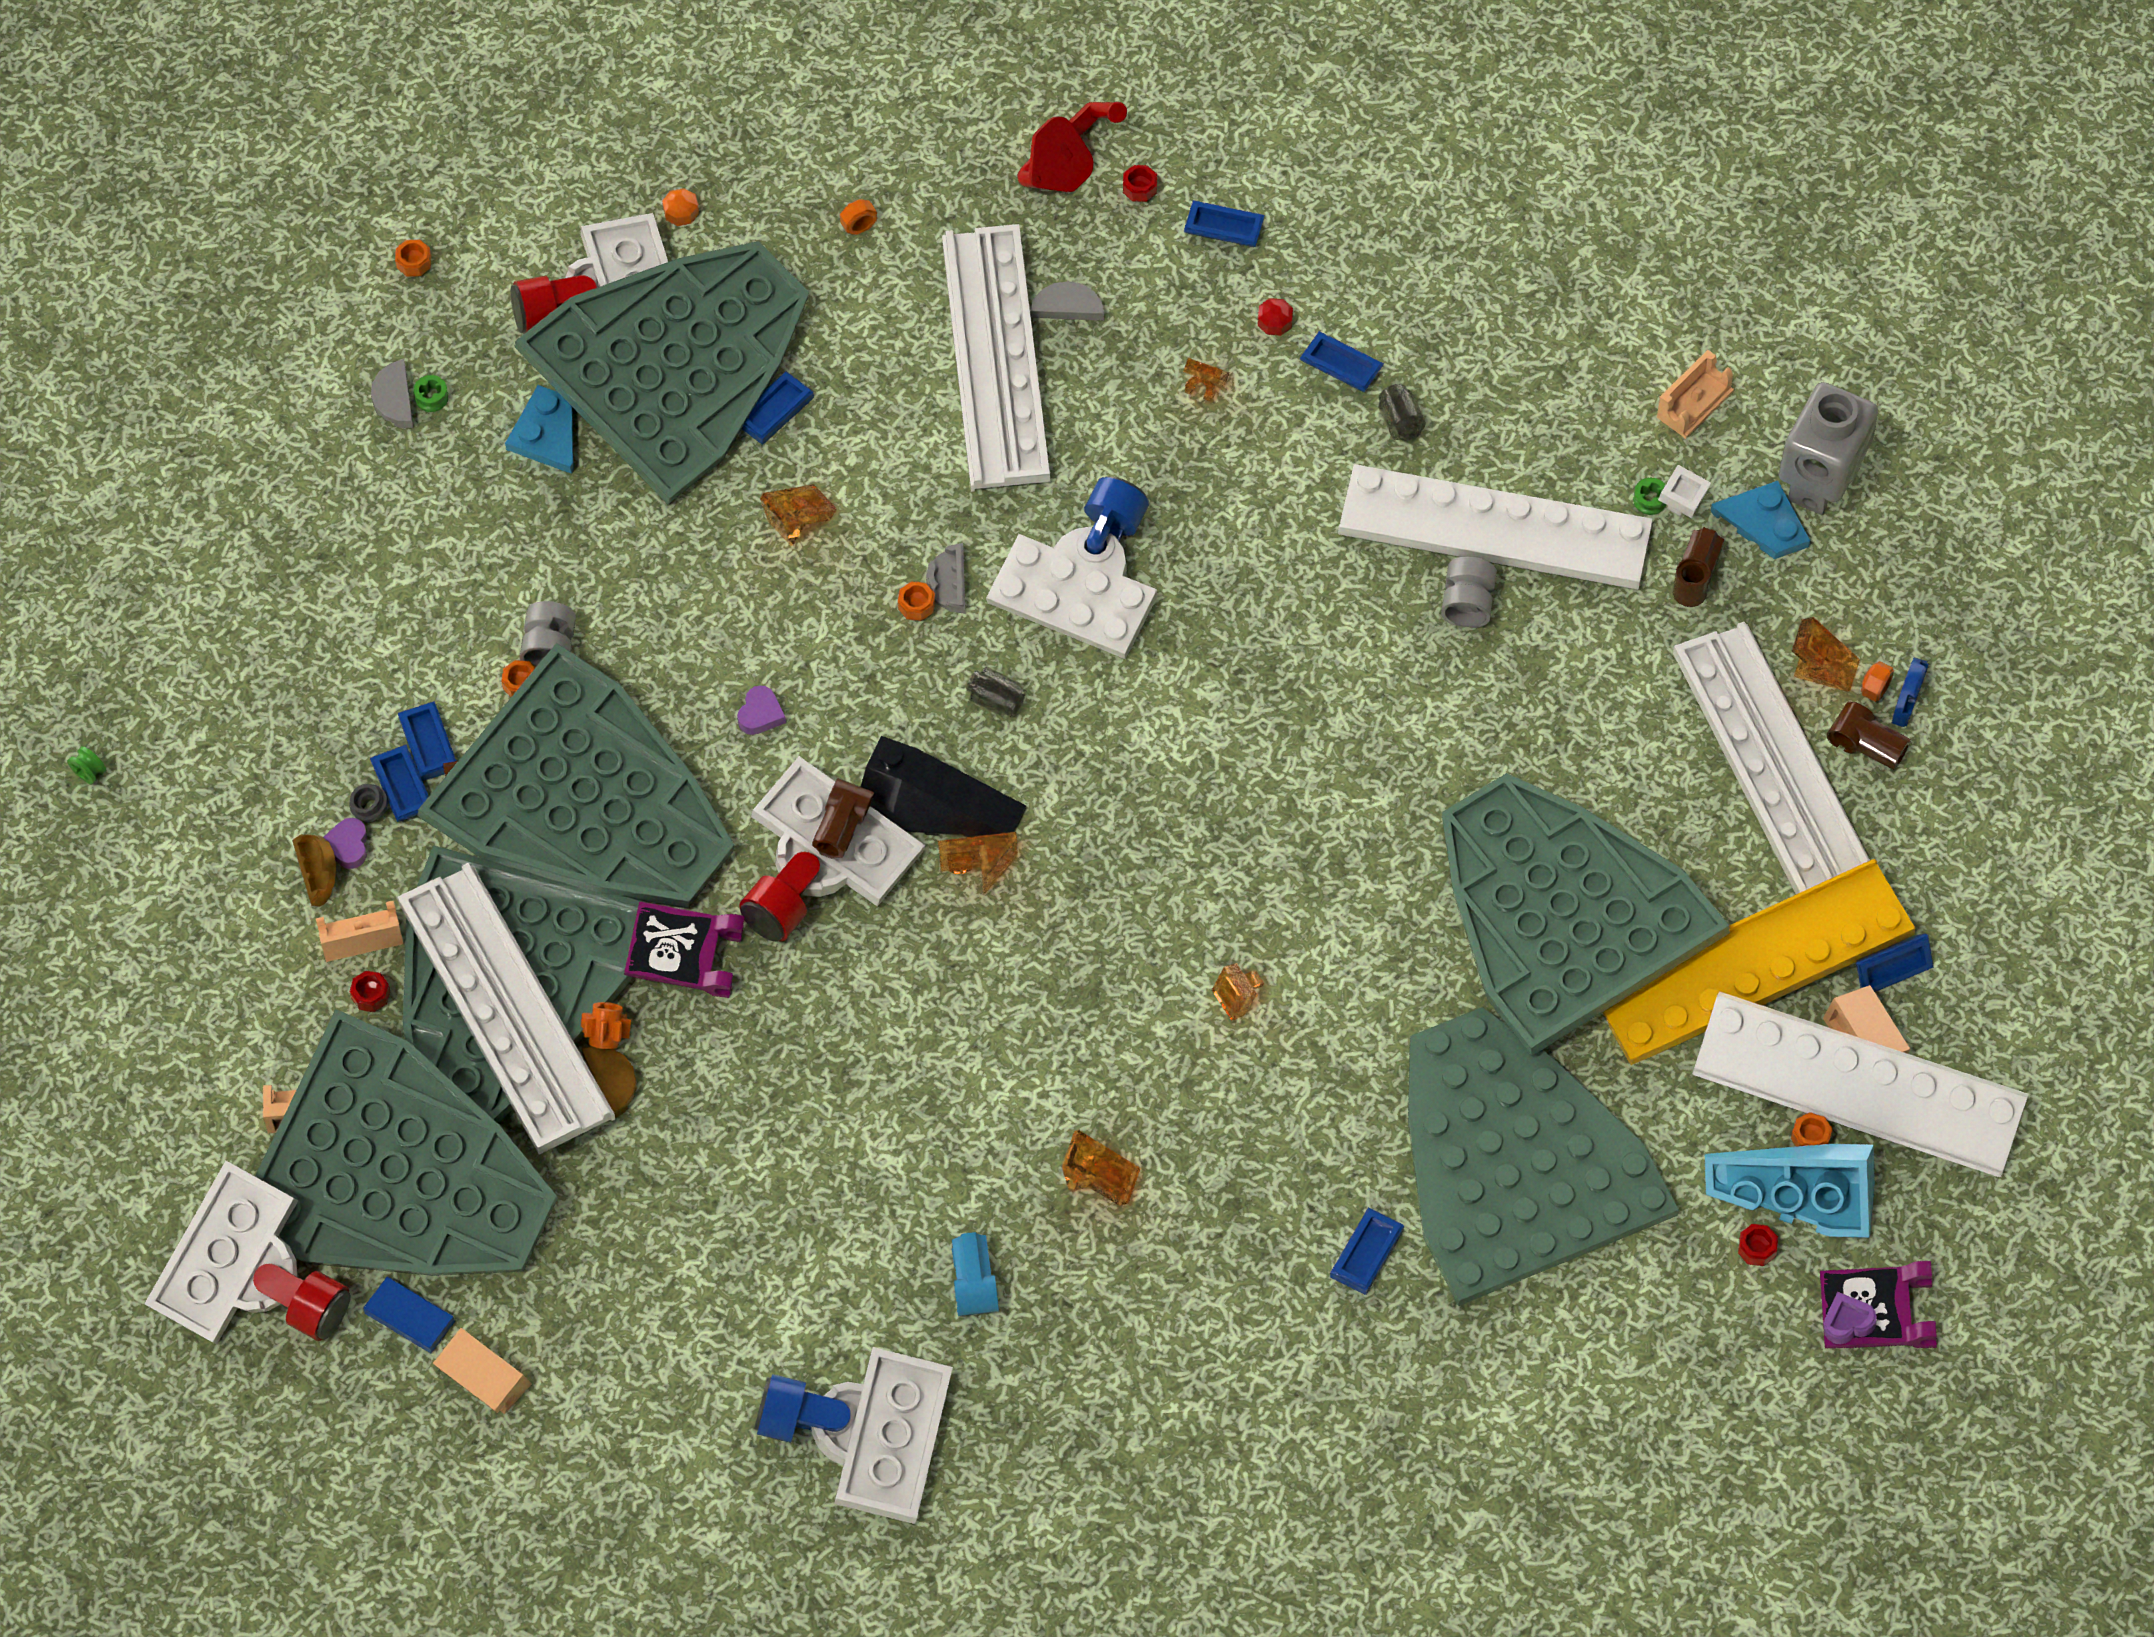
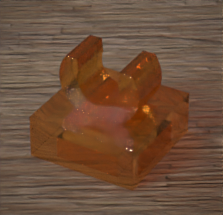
M1188 358L1183 372L1194 377H1191L1186 382L1185 393L1192 395L1195 386L1203 383L1206 386L1203 399L1210 401L1216 393L1214 383L1225 386L1230 372Z
M1235 963L1223 967L1212 991L1232 1021L1246 1014L1252 1001L1258 996L1254 989L1262 987L1264 982L1257 971L1244 975L1238 964Z

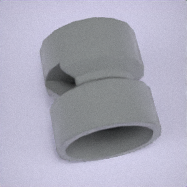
M1470 556L1453 559L1448 564L1446 590L1444 591L1441 615L1445 621L1452 625L1472 628L1482 627L1490 621L1493 601L1490 593L1494 590L1497 572L1493 564L1487 560Z
M540 601L529 605L526 610L525 634L522 637L520 660L530 661L537 667L556 643L571 652V639L574 635L576 622L575 612L570 607L553 601Z

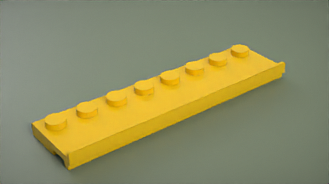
M1877 860L1867 861L1729 925L1730 934L1602 1012L1630 1065L1657 1055L1706 1032L1719 991L1759 1005H1765L1855 963L1856 960L1915 935V926L1879 868Z

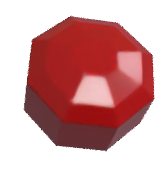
M1133 165L1123 173V194L1131 201L1147 202L1157 194V173L1148 165Z
M1269 298L1259 305L1258 327L1267 335L1281 336L1292 328L1293 307L1284 299Z
M364 971L353 978L349 992L351 999L359 1010L375 1012L387 1005L390 987L381 973Z
M1751 1224L1740 1233L1738 1254L1748 1265L1765 1266L1776 1258L1778 1236L1768 1225Z

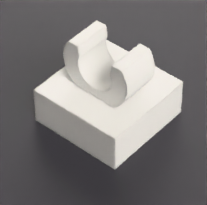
M1677 465L1658 500L1668 505L1667 509L1679 516L1683 513L1692 518L1707 493L1711 482Z

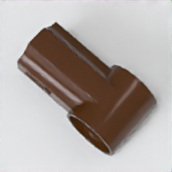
M1705 527L1700 530H1693L1682 561L1676 568L1673 596L1679 604L1685 607L1699 606L1706 599L1708 585L1724 545V539L1715 530Z
M1847 702L1826 734L1828 741L1835 747L1839 745L1844 747V752L1853 754L1858 751L1893 770L1902 761L1911 742L1910 738L1876 721L1874 714L1867 707L1857 702Z
M836 779L825 806V815L812 842V846L819 851V854L830 859L844 857L857 825H861L866 817L874 792L843 779Z

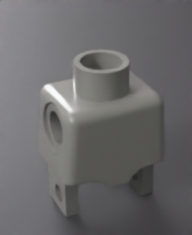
M1821 382L1815 386L1786 439L1778 473L1779 478L1783 482L1790 484L1788 496L1790 502L1823 515L1828 501L1837 502L1841 500L1849 484L1856 477L1874 439L1878 416V407L1875 403L1829 383ZM1809 459L1821 462L1826 468L1816 466Z

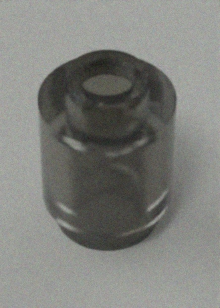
M1394 384L1385 388L1379 395L1380 402L1378 408L1391 437L1402 441H1411L1417 438L1424 429L1426 421L1413 392L1402 384Z
M988 666L981 672L975 670L966 687V690L971 692L969 701L1001 717H1004L1005 714L1012 718L1015 717L1027 693L1025 689L1020 687L1018 681Z

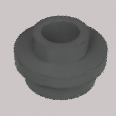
M360 785L354 789L350 796V811L355 818L362 822L376 821L387 810V794L377 785ZM375 800L371 807L364 809L367 802Z

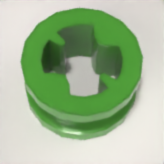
M426 375L416 381L413 393L415 402L420 409L427 412H436L447 404V385L442 378L435 375ZM430 389L437 390V393H434L432 398L425 397V394H428Z
M1652 477L1639 481L1635 486L1633 498L1637 510L1647 515H1655L1662 512L1666 504L1658 499L1666 484ZM1650 491L1657 493V496L1652 501L1645 500V495H1648Z
M81 746L77 750L78 756H71L67 763L77 776L92 785L96 781V774L102 775L106 771V767L95 753Z

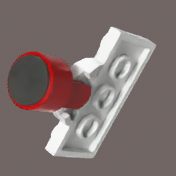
M653 213L581 226V238L588 258L579 259L568 267L565 278L550 281L544 275L514 281L510 289L514 319L519 332L525 334L575 295L667 263L668 259Z
M800 756L757 804L751 815L753 819L781 838L776 850L775 863L779 874L776 877L762 876L739 904L741 915L745 917L744 921L763 938L775 942L785 941L807 915V908L800 897L801 894L822 897L835 893L846 884L878 906L923 853L925 847L919 840L872 807H869L863 823L857 825L854 836L843 858L830 859L819 854V851L812 846V842L825 815V806L835 781Z
M225 1161L147 1298L145 1305L207 1340L218 1344L237 1308L256 1313L269 1311L282 1304L288 1307L286 1314L287 1325L316 1341L327 1339L341 1323L348 1309L351 1295L347 1286L318 1270L309 1274L305 1280L297 1277L296 1258L290 1246L278 1236L298 1200L234 1164Z

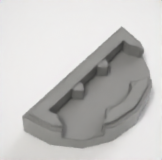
M1066 281L1053 283L1043 288L1032 301L1030 317L1104 321L1102 301L1095 291L1083 284Z
M404 359L390 363L378 372L372 382L371 399L378 416H382L385 420L394 423V426L398 428H413L406 366Z
M963 543L947 546L945 551L936 556L934 561H930L926 574V583L934 591L935 602L939 606L950 612L965 614Z

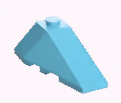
M1823 1144L1705 1155L1706 1195L1749 1210H1754L1760 1206L1781 1213L1779 1220L1792 1224L1794 1218L1817 1226L1815 1232L1829 1237H1870L1875 1186L1874 1145Z

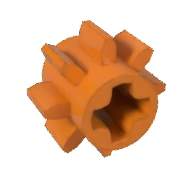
M598 1002L593 1004L592 1014L582 1013L581 1027L584 1028L582 1032H584V1037H589V1045L600 1049L618 1048L621 1038L629 1039L631 1019H627V1014H622V1006L615 1003Z

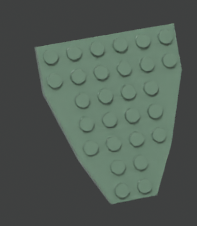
M759 241L678 258L575 295L515 341V348L668 505L725 458L742 430L746 419L749 418L754 406L777 373L808 300L809 291Z
M558 643L553 646L418 809L419 818L481 859L594 892L621 895L640 901L684 908L691 906L734 851L732 839L693 774L623 687Z
M1510 774L1502 775L1441 812L1453 895L1486 998L1531 1056L1730 934L1729 924L1683 869L1585 808Z
M433 845L417 887L438 877L444 879L461 871V866L467 863L470 866L473 865L574 1044L577 1046L584 1037V1032H582L584 1028L581 1027L582 1013L592 1014L594 1003H613L632 980V977L624 975L640 900L582 889L479 857ZM406 918L403 999L404 1038L494 1121L499 1123L513 1110V1107Z
M1481 1007L1410 1036L1408 1128L1423 1239L1458 1306L1678 1216L1679 1209L1643 1142L1553 1057L1543 1050L1531 1056L1508 1025L1485 1008Z
M337 1009L333 1013L255 1177L298 1200L278 1236L290 1246L296 1260L305 1264L430 1276L524 1272L558 1200L557 1195L502 1127L409 1041Z

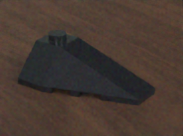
M884 736L880 737L866 765L860 786L874 792L870 807L904 831L923 832L925 835L938 836V833L960 834L970 838L1011 840L1026 809V805L920 749Z

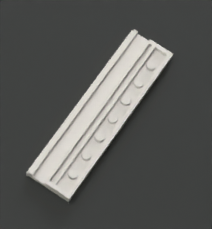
M1019 224L975 228L974 233L953 234V230L946 231V235H942L971 492L979 488L1050 482Z
M1354 464L1338 534L1458 557H1478L1491 563L1638 590L1653 519Z
M1744 621L1738 623L1737 628L1720 634L1715 631L1675 645L1673 655L1795 894L1870 861L1748 624Z
M467 863L461 866V871L444 879L438 877L397 898L411 927L540 1155L609 1120H615V1114L473 865L470 866Z
M1720 991L1716 997L1692 1073L1695 1076L1805 1113L1810 1112L1824 1116L1829 1121L1997 1177L2002 1176L2029 1095Z

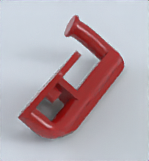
M1119 101L1089 102L1070 120L1060 116L1048 119L1032 137L1030 159L1020 168L1017 174L1019 184L1027 188L1074 192L1089 178L1094 166L1092 154L1080 136L1098 118H1108L1113 123L1122 122L1127 116L1126 106Z

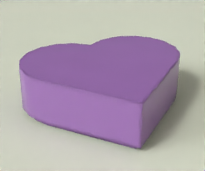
M760 685L751 688L747 692L746 704L739 709L737 714L739 728L744 733L755 735L786 723L785 715L770 688Z
M346 818L323 837L330 843L335 855V861L342 867L354 869L361 866L366 860L367 855L364 843L367 839L365 825L359 819Z
M1837 1292L1824 1320L1825 1336L1835 1344H1846L1854 1336H1867L1876 1328V1312L1869 1304Z

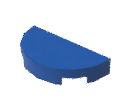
M1916 657L1913 658L1894 711L1892 724L1901 727L1907 726L1928 670V661Z

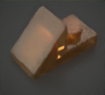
M814 484L765 492L760 498L768 522L790 546L795 544L805 525L829 521L837 510Z
M1814 617L1802 619L1792 648V652L1799 657L1794 677L1846 692L1850 691L1860 659Z
M1016 832L938 841L941 872L950 871L953 874H964L971 871L972 868L980 867L983 894H985L1018 856Z
M1080 1130L1074 1131L1062 1164L1068 1190L1073 1192L1089 1187L1119 1206L1129 1203L1141 1169Z

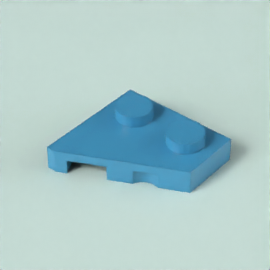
M537 385L505 442L506 450L572 474L574 470L573 407L558 392Z
M1779 481L1711 504L1710 511L1716 518L1722 517L1737 528V533L1748 541L1757 543L1760 549L1773 559L1808 548L1810 545V539Z

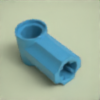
M972 1232L961 1234L959 1237L952 1239V1255L956 1271L954 1288L958 1316L999 1312L995 1275H991L986 1235Z

